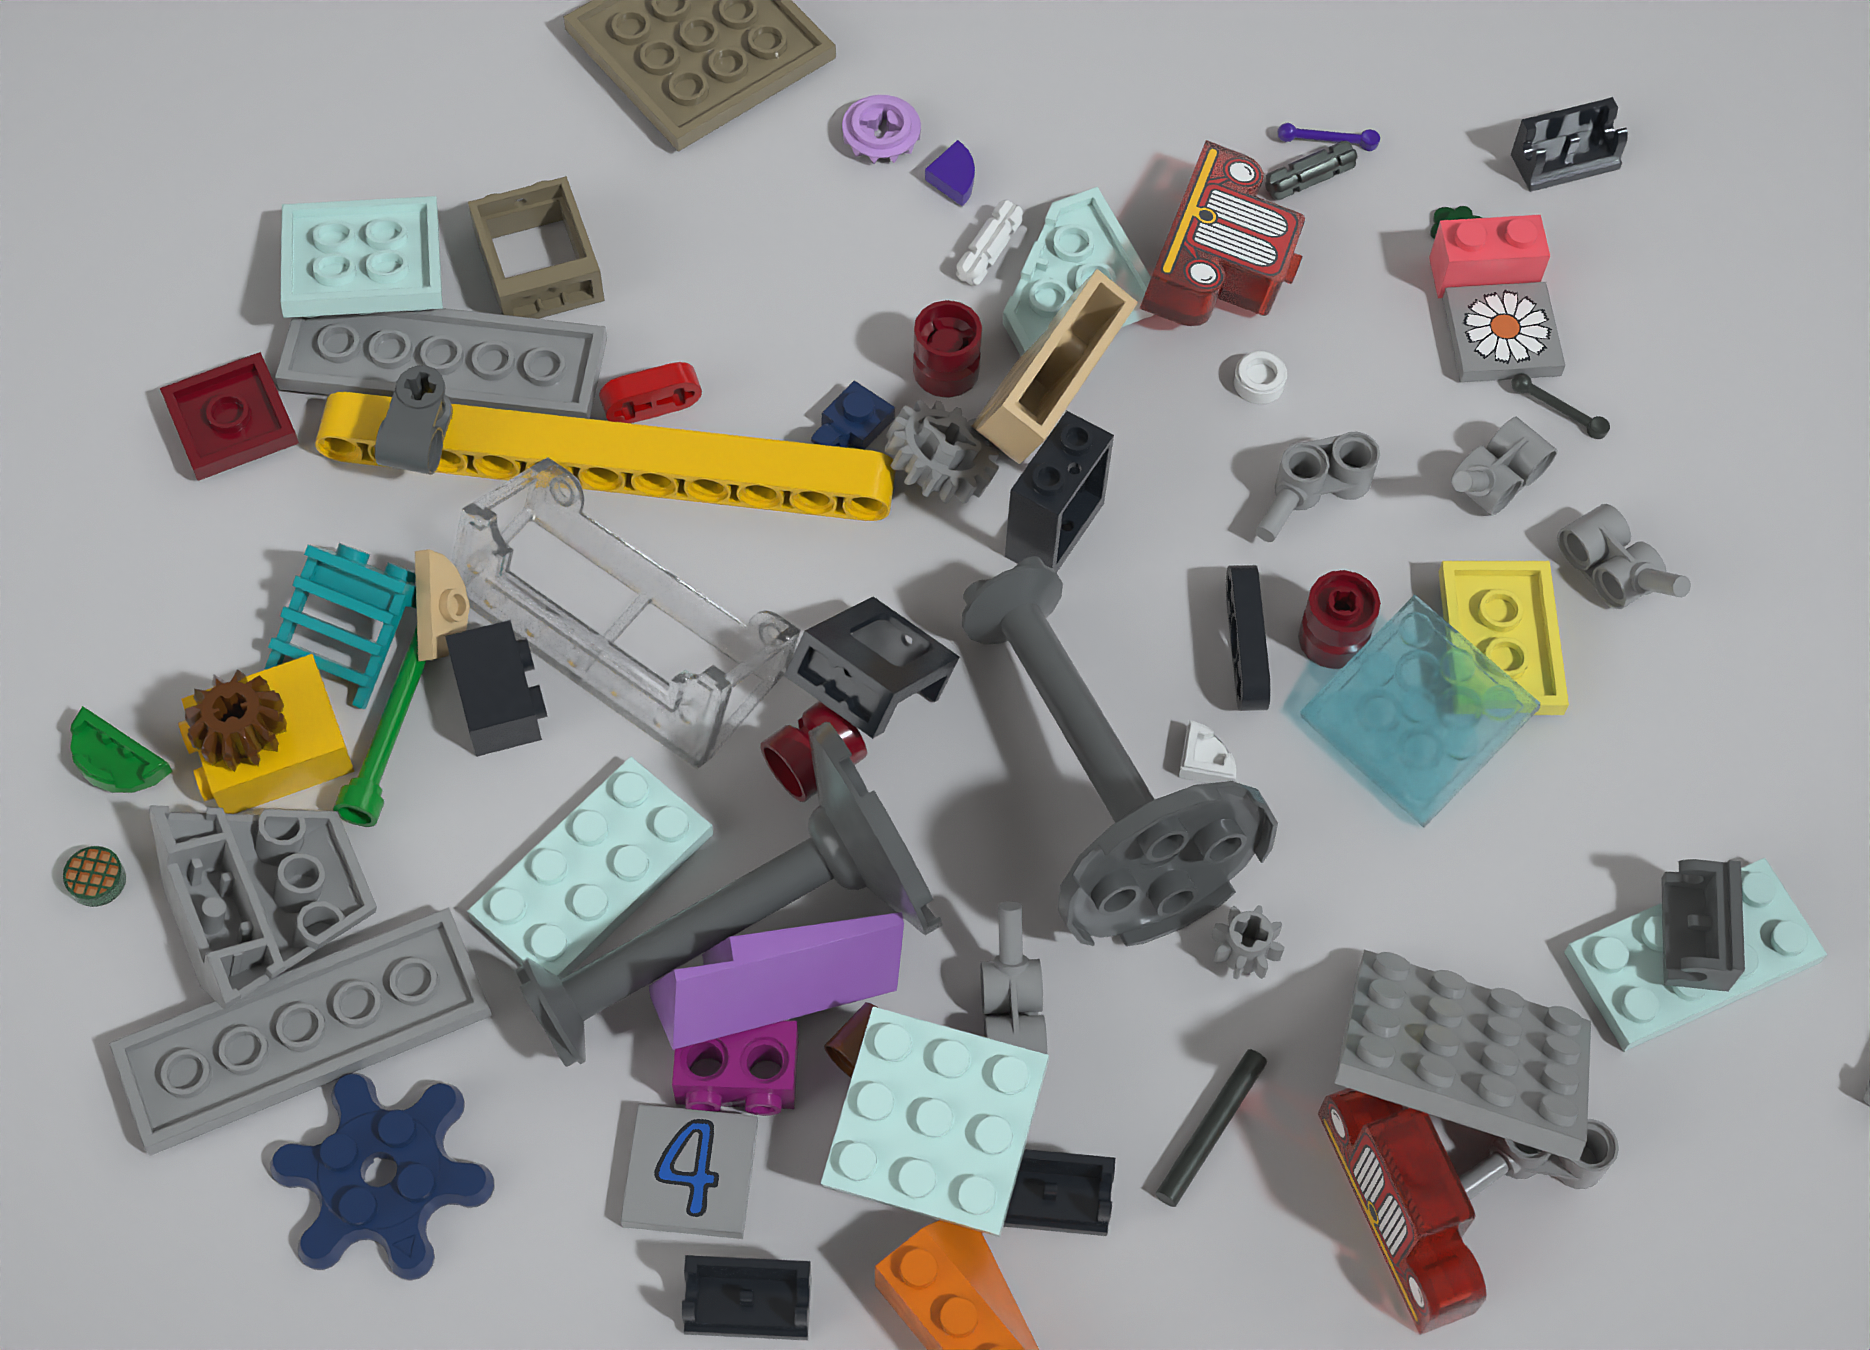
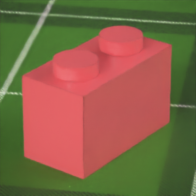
M1541 215L1440 221L1429 256L1437 297L1443 298L1445 289L1448 287L1541 282L1550 259Z

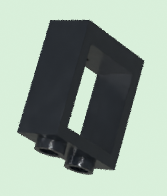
M1066 410L1010 490L1005 547L1006 558L1018 564L1025 558L1037 556L1041 558L1045 566L1053 568L1056 573L1104 505L1114 440L1113 434ZM1070 524L1072 530L1065 531L1061 526Z

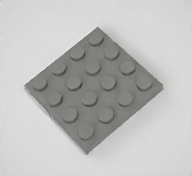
M1364 950L1356 976L1334 1083L1579 1162L1587 1142L1591 1021L1581 1018L1575 1011L1566 1007L1552 1006L1549 1008L1524 1000L1519 994L1509 989H1489L1467 982L1462 976L1452 971H1432L1410 964L1405 958L1394 953L1381 952L1378 954Z

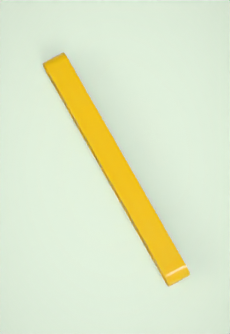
M352 392L330 394L327 397L315 442L317 450L325 457L340 462L382 466L377 464L375 458L376 438L380 425L386 418L392 397ZM451 404L453 408L452 419L443 441L440 462L435 471L436 473L862 521H878L889 515L896 470L890 466L893 459L884 453L872 450Z

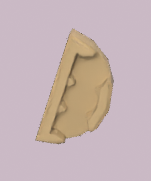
M430 549L415 551L418 661L447 657L449 650L445 636L463 632L467 629L470 603L467 597L466 586L457 568L445 555Z

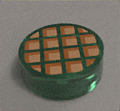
M90 846L77 851L69 858L63 870V882L75 901L84 906L98 907L112 902L120 895L126 883V871L118 856L112 850L102 846Z

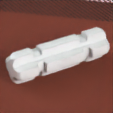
M1009 200L999 202L992 212L994 218H989L968 247L971 251L965 252L957 263L958 271L956 276L961 281H966L971 286L981 283L988 273L986 268L994 264L1011 239L1009 234L1015 233L1022 222L1021 215L1023 210L1019 205L1013 204Z

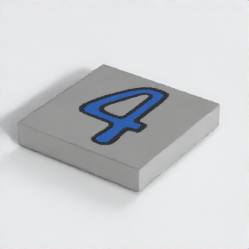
M638 1104L621 1215L622 1227L743 1239L758 1117L754 1115Z

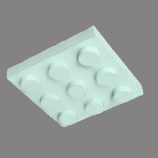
M436 196L282 204L281 308L283 318H314L326 315H367L377 312H419L429 309H443Z
M873 1007L821 1185L850 1195L1000 1237L1048 1066L1049 1055Z

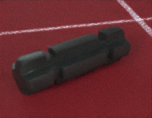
M1341 141L1329 146L1328 153L1327 150L1323 149L1288 164V170L1283 166L1271 171L1266 175V190L1274 200H1281L1293 195L1294 188L1299 192L1334 177V171L1336 174H1341L1353 169L1358 158L1356 150L1353 149L1350 142Z

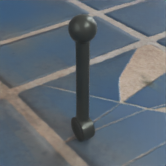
M1519 373L1512 378L1511 385L1517 393L1527 392L1587 427V433L1594 439H1602L1607 435L1610 423L1604 417H1589L1532 384V380L1527 374Z

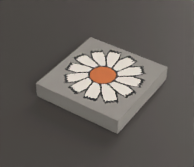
M1546 282L1448 287L1445 289L1443 302L1460 382L1512 379L1519 373L1527 374L1530 378L1562 376L1566 365Z

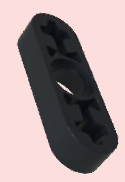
M1229 565L1226 572V603L1237 707L1239 711L1268 710L1271 690L1258 567L1257 565Z

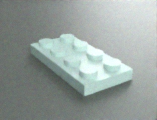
M630 757L468 910L470 919L522 966V961L529 957L558 978L563 979L570 975L713 835L712 824L633 757Z
M1766 858L1741 868L1745 971L1729 992L1664 985L1662 903L1569 943L1564 953L1623 1052L1821 963L1827 956L1826 951Z

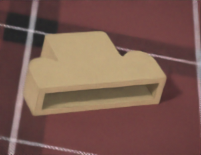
M1096 269L1066 301L1052 319L1048 329L1013 365L971 427L1018 464L1022 463L1048 437L1138 302L1100 270Z

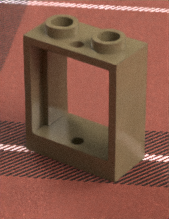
M567 176L550 181H539L531 186L504 193L490 194L484 198L468 202L474 234L502 315L540 319L605 301L600 268ZM563 220L576 260L505 278L492 239Z

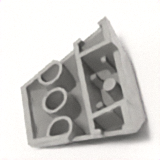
M150 805L149 813L163 889L200 987L224 1010L376 912V903L338 811L264 809L261 815L225 814L223 808L207 807L206 813L169 812V806Z

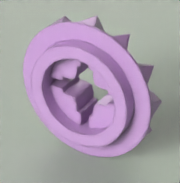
M872 95L862 98L851 105L843 117L842 131L844 144H849L852 147L855 157L867 155L873 164L879 158H889L895 163L900 154H912L914 144L917 140H920L921 122L919 115L909 103L895 96ZM883 119L887 120L888 131H886L881 139L876 138L875 131L878 130L879 125H882Z

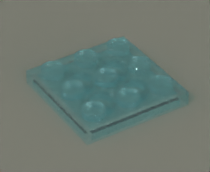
M1414 594L1300 711V715L1305 722L1424 828L1540 709V702Z

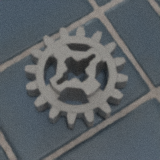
M922 400L917 401L913 409L905 405L898 417H895L885 435L889 439L884 448L885 452L896 456L890 465L892 469L905 470L908 475L904 482L907 485L917 482L922 487V495L926 497L932 491L939 492L943 503H948L953 494L962 503H967L972 494L979 498L999 469L995 461L1000 454L998 450L988 447L990 441L971 427L976 418L967 422V419L962 416L961 408L956 407L952 412H947L942 402L937 400L932 409H929Z

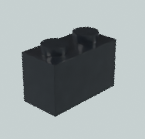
M511 620L445 636L476 757L542 740L537 720L548 716L540 685L528 687L525 672L535 670L527 637L516 640Z

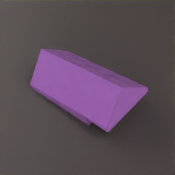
M902 912L731 936L702 954L704 965L674 969L649 985L650 998L672 1050L897 991L904 930Z

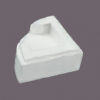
M1188 720L1178 778L1206 783L1235 782L1236 763L1232 753L1230 754L1225 745L1214 735L1213 730L1201 723Z

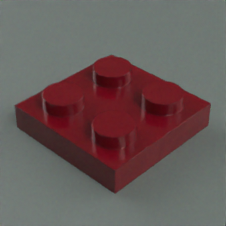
M261 352L160 388L197 481L299 444L296 432Z

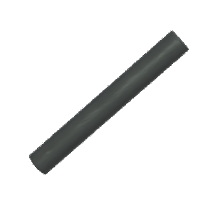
M1252 1049L1246 1051L1156 1191V1196L1165 1204L1171 1207L1177 1206L1266 1066L1267 1059L1259 1052Z

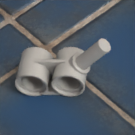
M1517 416L1513 417L1497 431L1487 448L1483 446L1477 447L1461 462L1451 478L1452 486L1456 491L1467 494L1490 515L1494 516L1504 509L1521 489L1531 485L1547 470L1555 459L1558 450Z
M1347 432L1338 436L1309 442H1298L1289 446L1284 451L1275 483L1276 498L1257 527V536L1264 541L1273 542L1293 510H1307L1314 507L1319 502L1321 495L1333 493L1335 496L1345 500L1363 497L1370 489L1380 457V450L1376 441L1369 435L1361 432ZM1346 464L1356 465L1358 468H1353ZM1294 474H1301V475L1307 476L1308 478L1303 479V478L1297 477V476L1294 475Z
M1601 504L1558 532L1557 541L1563 556L1574 568L1582 572L1596 588L1601 598L1615 609H1623L1643 595H1648L1652 592L1682 598L1690 591L1691 583L1689 578L1668 573L1661 556L1651 545L1641 541L1634 543L1626 549L1624 548L1631 540L1630 528L1623 515L1609 504Z
M1014 901L1003 902L998 906L999 955L994 958V961H981L980 965L982 1010L986 1016L984 1018V1037L1047 1054L1044 1015H1038V1012L1043 1011L1040 959H1028L1027 956L1023 955L1022 905Z
M1588 1119L1585 1147L1593 1152L1597 1164H1587L1581 1160L1576 1162L1536 1149V1154H1527L1521 1152L1513 1141L1496 1136L1493 1145L1489 1149L1490 1155L1450 1183L1448 1190L1456 1202L1464 1205L1504 1174L1514 1179H1528L1536 1174L1555 1176L1566 1186L1574 1189H1587L1596 1185L1617 1159L1619 1151L1618 1140L1612 1129L1606 1124L1595 1119Z

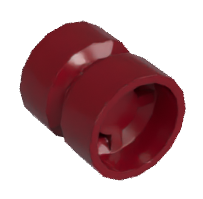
M944 300L934 302L925 307L916 317L913 344L915 349L913 353V373L920 387L934 396L945 398L960 396L972 389L978 380L982 325L979 316L971 307L961 302Z
M1339 570L1328 572L1319 577L1313 584L1298 633L1300 647L1308 659L1322 667L1340 669L1357 663L1365 654L1381 605L1378 591L1370 580L1356 572Z
M820 701L803 712L802 717L798 719V728L785 725L761 742L760 745L762 755L775 778L799 802H805L818 793L808 731L824 722H830L852 753L850 759L854 765L863 760L868 753L866 744L857 727Z

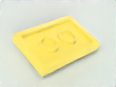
M1442 561L1438 573L1454 715H1564L1569 702L1550 561Z

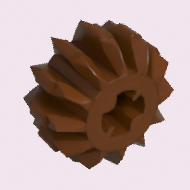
M237 669L231 681L224 683L223 679L214 674L212 680L214 688L210 691L194 688L193 697L197 705L185 709V719L190 727L187 736L192 746L201 750L204 759L211 763L212 766L224 760L226 766L235 772L240 761L243 758H248L252 764L259 767L260 755L258 752L262 749L278 752L279 742L275 735L287 732V721L282 713L284 708L283 701L279 693H276L275 690L270 691L267 681L260 675L248 682L246 675Z

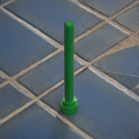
M417 625L357 778H352L348 785L341 787L333 807V811H338L342 820L353 825L362 827L375 826L384 806V799L381 797L383 790L379 784L426 664V661H418Z

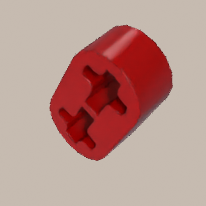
M675 362L612 379L601 388L599 397L608 421L631 424L688 408L700 399L702 389L694 367L689 363Z

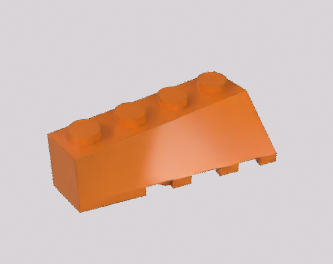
M938 1220L920 1229L875 1265V1287L927 1350H1039L982 1232Z

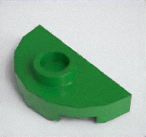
M82 706L71 724L72 740L70 748L73 762L79 772L96 787L111 793H135L155 786L173 772L168 762L84 706Z

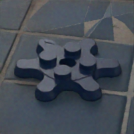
M358 1073L345 1075L334 1085L331 1094L332 1104L339 1116V1125L335 1134L328 1136L323 1143L315 1146H307L300 1143H288L281 1146L274 1153L270 1162V1171L276 1182L287 1188L300 1187L309 1189L317 1195L320 1202L318 1218L302 1234L297 1249L299 1258L307 1267L313 1270H325L339 1262L343 1253L350 1245L361 1240H372L385 1248L389 1266L396 1276L409 1281L420 1279L430 1271L435 1259L434 1248L429 1242L426 1233L427 1222L431 1215L440 1207L446 1205H460L473 1208L486 1203L492 1196L495 1188L494 1178L491 1171L485 1165L476 1162H457L450 1158L445 1151L444 1138L446 1132L460 1119L465 1107L463 1094L456 1086L449 1083L432 1085L424 1092L414 1106L405 1110L397 1109L391 1111L380 1104L377 1098L376 1087L370 1078ZM377 1157L392 1160L397 1164V1172L393 1180L381 1187L370 1186L364 1181L368 1167L374 1163V1159Z

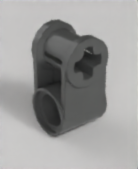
M417 365L408 368L398 378L386 418L382 421L376 438L375 458L378 465L429 475L434 474L437 470L442 455L443 441L452 419L453 408L449 397L445 395L446 386L443 377L435 368L427 365Z

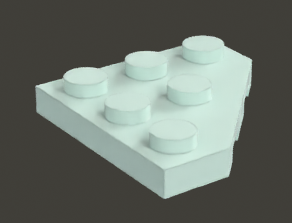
M1098 187L1053 202L1047 213L1045 225L1038 241L1034 242L1021 271V279L1003 311V325L1020 356L1048 329L1049 324L1058 311L1096 269L1100 270L1138 302L1122 327L1163 312L1165 301Z

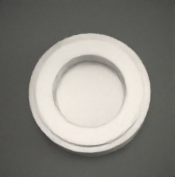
M1265 351L1248 353L1237 363L1234 375L1235 390L1248 402L1254 404L1271 403L1277 400L1284 391L1287 380L1286 366L1279 357Z

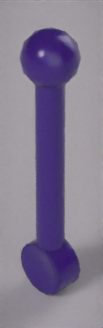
M1283 123L1277 131L1279 139L1284 142H1291L1295 138L1330 142L1348 141L1352 144H1360L1361 148L1366 151L1375 150L1380 142L1379 133L1371 129L1363 131L1362 134L1299 129L1291 123Z

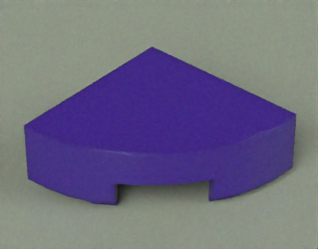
M957 140L925 169V180L961 206L968 201L972 194L975 179V165L969 150L963 143Z

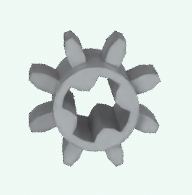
M1260 905L1254 911L1242 913L1236 906H1233L1228 915L1229 926L1223 923L1215 924L1212 938L1224 944L1216 949L1213 960L1215 963L1225 961L1234 970V979H1238L1242 973H1252L1254 971L1259 978H1265L1268 970L1267 959L1272 961L1281 960L1285 947L1273 940L1279 936L1282 923H1271L1262 914L1263 910ZM1246 937L1254 940L1253 947H1246L1241 944L1243 938Z

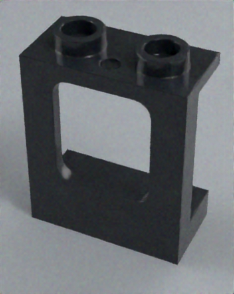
M873 596L805 630L784 676L873 739L884 733L899 702L917 692L922 693L933 702L938 701L960 656ZM906 635L912 638V644L906 641Z

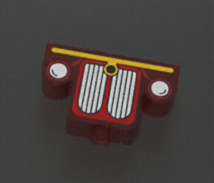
M1206 140L1151 276L1140 309L1186 326H1200L1206 323L1211 317L1218 299L1262 316L1268 315L1282 283L1286 282L1292 285L1303 256L1294 253L1305 223L1304 215L1257 197L1264 177L1261 166L1253 158Z
M1350 1088L1326 1096L1318 1111V1116L1419 1334L1422 1335L1475 1314L1486 1300V1285L1479 1264L1471 1250L1464 1244L1462 1237L1474 1221L1476 1215L1429 1114L1412 1108L1403 1110L1400 1104Z

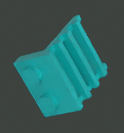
M342 543L338 544L336 552L307 545L304 555L308 556L301 575L295 576L292 586L296 588L289 606L283 607L280 617L284 619L277 637L271 638L268 648L272 650L264 669L282 664L285 655L298 659L313 654L319 669L359 685L352 705L366 709L405 607L417 609L415 572L387 562L383 571L367 564L370 554ZM309 593L383 622L377 641H372L303 613L302 611ZM297 624L370 653L371 657L365 672L363 673L290 643Z

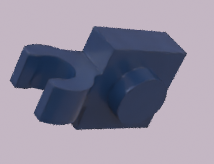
M854 380L822 412V426L813 434L811 442L818 445L845 448L852 445L856 449L865 450L895 419V407Z

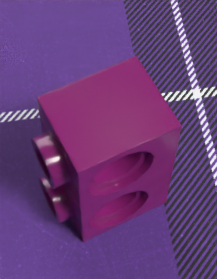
M780 1021L675 1049L672 1088L676 1105H685L686 1109L713 1112L720 1111L721 1106L745 1107L748 1113L761 1116L779 1114L781 1109H795L799 1044L797 1021ZM702 1059H714L721 1064L720 1069L711 1076L701 1077L691 1072L693 1065ZM762 1061H772L781 1067L780 1072L769 1079H760L750 1073L751 1069Z

